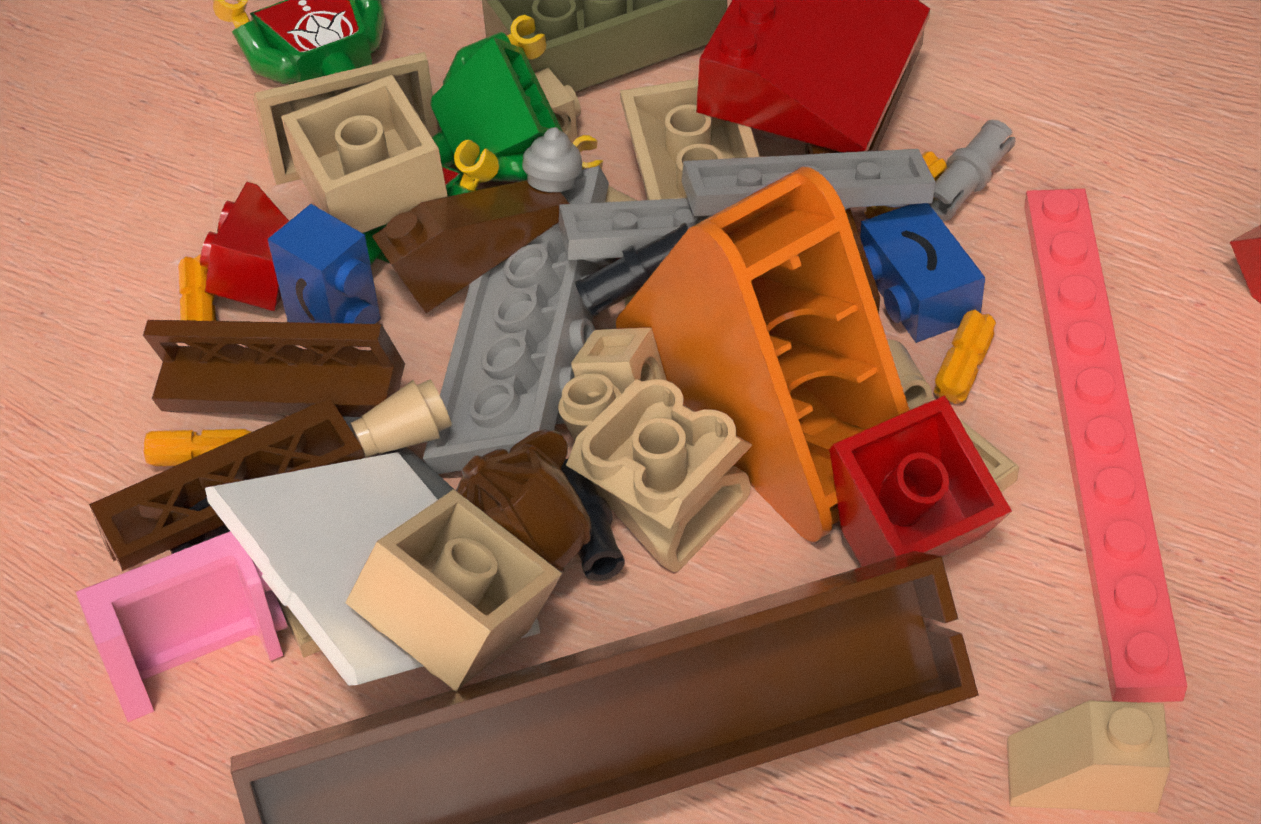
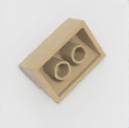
M425 52L254 93L253 101L260 132L276 185L301 179L294 167L281 116L389 75L394 76L431 137L437 134V120L430 106L433 93L428 59Z
M698 79L620 90V100L648 200L687 198L681 182L683 161L760 157L751 127L696 113Z

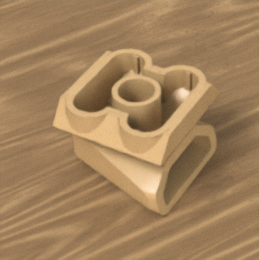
M636 379L576 437L566 466L591 480L597 494L608 502L610 509L653 557L672 572H678L748 499L751 489L748 475L733 465L749 450L752 444L736 435V426L727 414L708 409L694 411L684 405L681 390L673 383L662 379L647 381Z

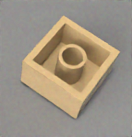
M393 75L281 116L294 167L316 206L361 233L389 223L395 216L410 211L421 202L448 197L439 148Z
M453 489L376 542L345 603L365 618L377 631L385 634L420 662L432 675L440 678L457 692L529 632L562 573Z

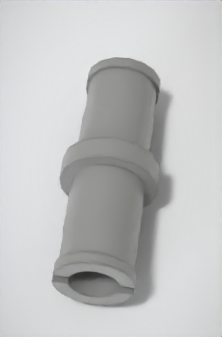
M988 120L966 148L957 149L947 159V169L936 180L934 199L932 203H929L942 221L950 220L972 192L981 191L991 180V170L1015 146V137H1009L1006 140L1013 133L1006 124L998 120Z

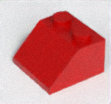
M945 395L836 442L829 448L841 530L862 567L913 551L944 557L984 538L1012 512Z

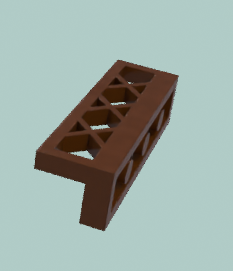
M147 320L143 337L163 361L152 396V400L161 411L291 415L330 397L342 417H361L399 390L405 362L382 324ZM177 343H185L189 346H178ZM295 345H300V346H302V347H304V348H307V349H302V348L297 347V346H295ZM355 347H370L371 350H360Z
M329 397L89 505L113 562L117 560L122 571L225 525L212 506L200 511L190 509L193 505L207 497L206 487L365 458L362 446Z

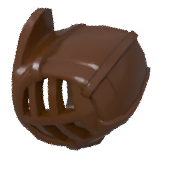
M544 429L533 432L516 443L509 453L507 449L500 448L483 456H473L462 468L463 477L456 491L562 573L564 567L577 555L583 545L590 541L592 535L590 517L576 490L560 469L568 454V443L557 431Z

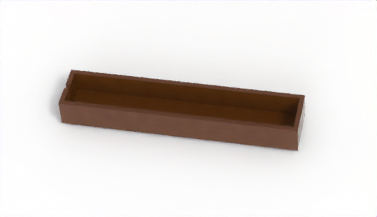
M913 551L461 687L457 692L451 690L232 756L231 775L245 824H573L979 696L963 634L935 624L925 627L923 617L942 623L958 620L943 559L941 556Z

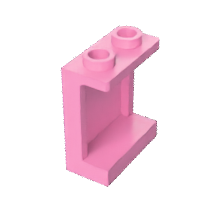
M231 531L76 592L127 722L154 712L142 681L151 676L253 635L260 638L270 661L283 656L276 633L287 628L282 609L275 593L262 578L263 573Z

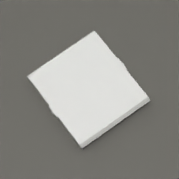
M398 452L205 488L209 504L263 573L262 578L281 603L289 607L348 686L363 684L423 667L420 662L385 634L377 631L365 618L345 603L376 542L438 500ZM537 618L529 632L522 638L540 634Z

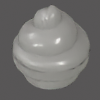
M555 127L548 129L544 136L535 139L531 147L527 148L523 154L522 167L528 174L527 181L532 187L546 192H563L574 186L575 178L582 172L583 162L579 149L570 142L564 132Z

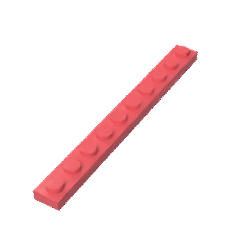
M1086 189L1027 190L1024 209L1112 701L1118 702L1183 701L1187 690V681Z

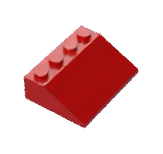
M732 0L699 58L696 113L843 153L868 151L928 22L931 9L919 0Z

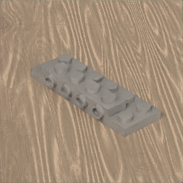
M600 166L583 169L581 174L575 178V184L571 189L561 193L570 204L605 202L609 182ZM557 223L470 283L440 393L452 426L439 432L440 439L427 442L423 456L425 463L437 474L461 471L475 455L483 456L500 448L507 449L509 453L516 443L531 433L544 429L554 431L556 424L565 423L559 413L558 405L564 386L571 379L575 378L571 362L595 330L592 324L593 316L585 306L576 288L575 281L604 268V266H608L615 262L616 258H607L597 262L583 259L568 260L559 223Z

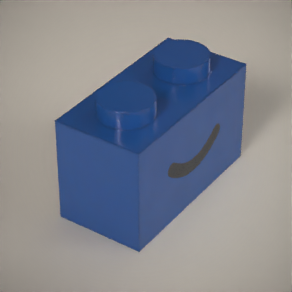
M929 203L909 204L861 221L860 239L877 289L883 296L886 310L895 323L901 322L915 343L958 328L964 314L970 310H976L981 313L985 276Z
M309 204L268 238L287 322L376 324L381 319L365 234L313 204Z

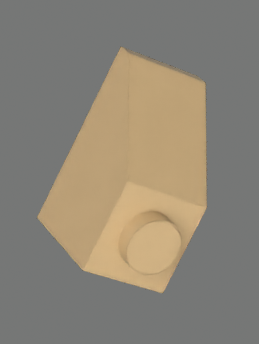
M1089 700L1008 736L1007 758L1010 806L1157 813L1170 770L1164 703Z

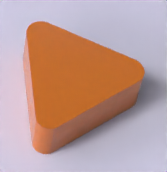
M801 167L690 227L616 318V329L652 328L666 380L681 390L684 405L694 411L704 409L717 410L727 414L733 420L736 426V435L752 444L749 450L733 466L747 473L750 485L801 537L811 542L819 541L827 536L832 530V525L840 521L829 448L836 442L910 410L845 208L829 181L818 171L810 167Z

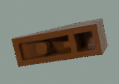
M525 180L421 202L410 211L395 216L385 228L372 237L427 314L559 223V205L570 203L561 192L541 191L532 187Z

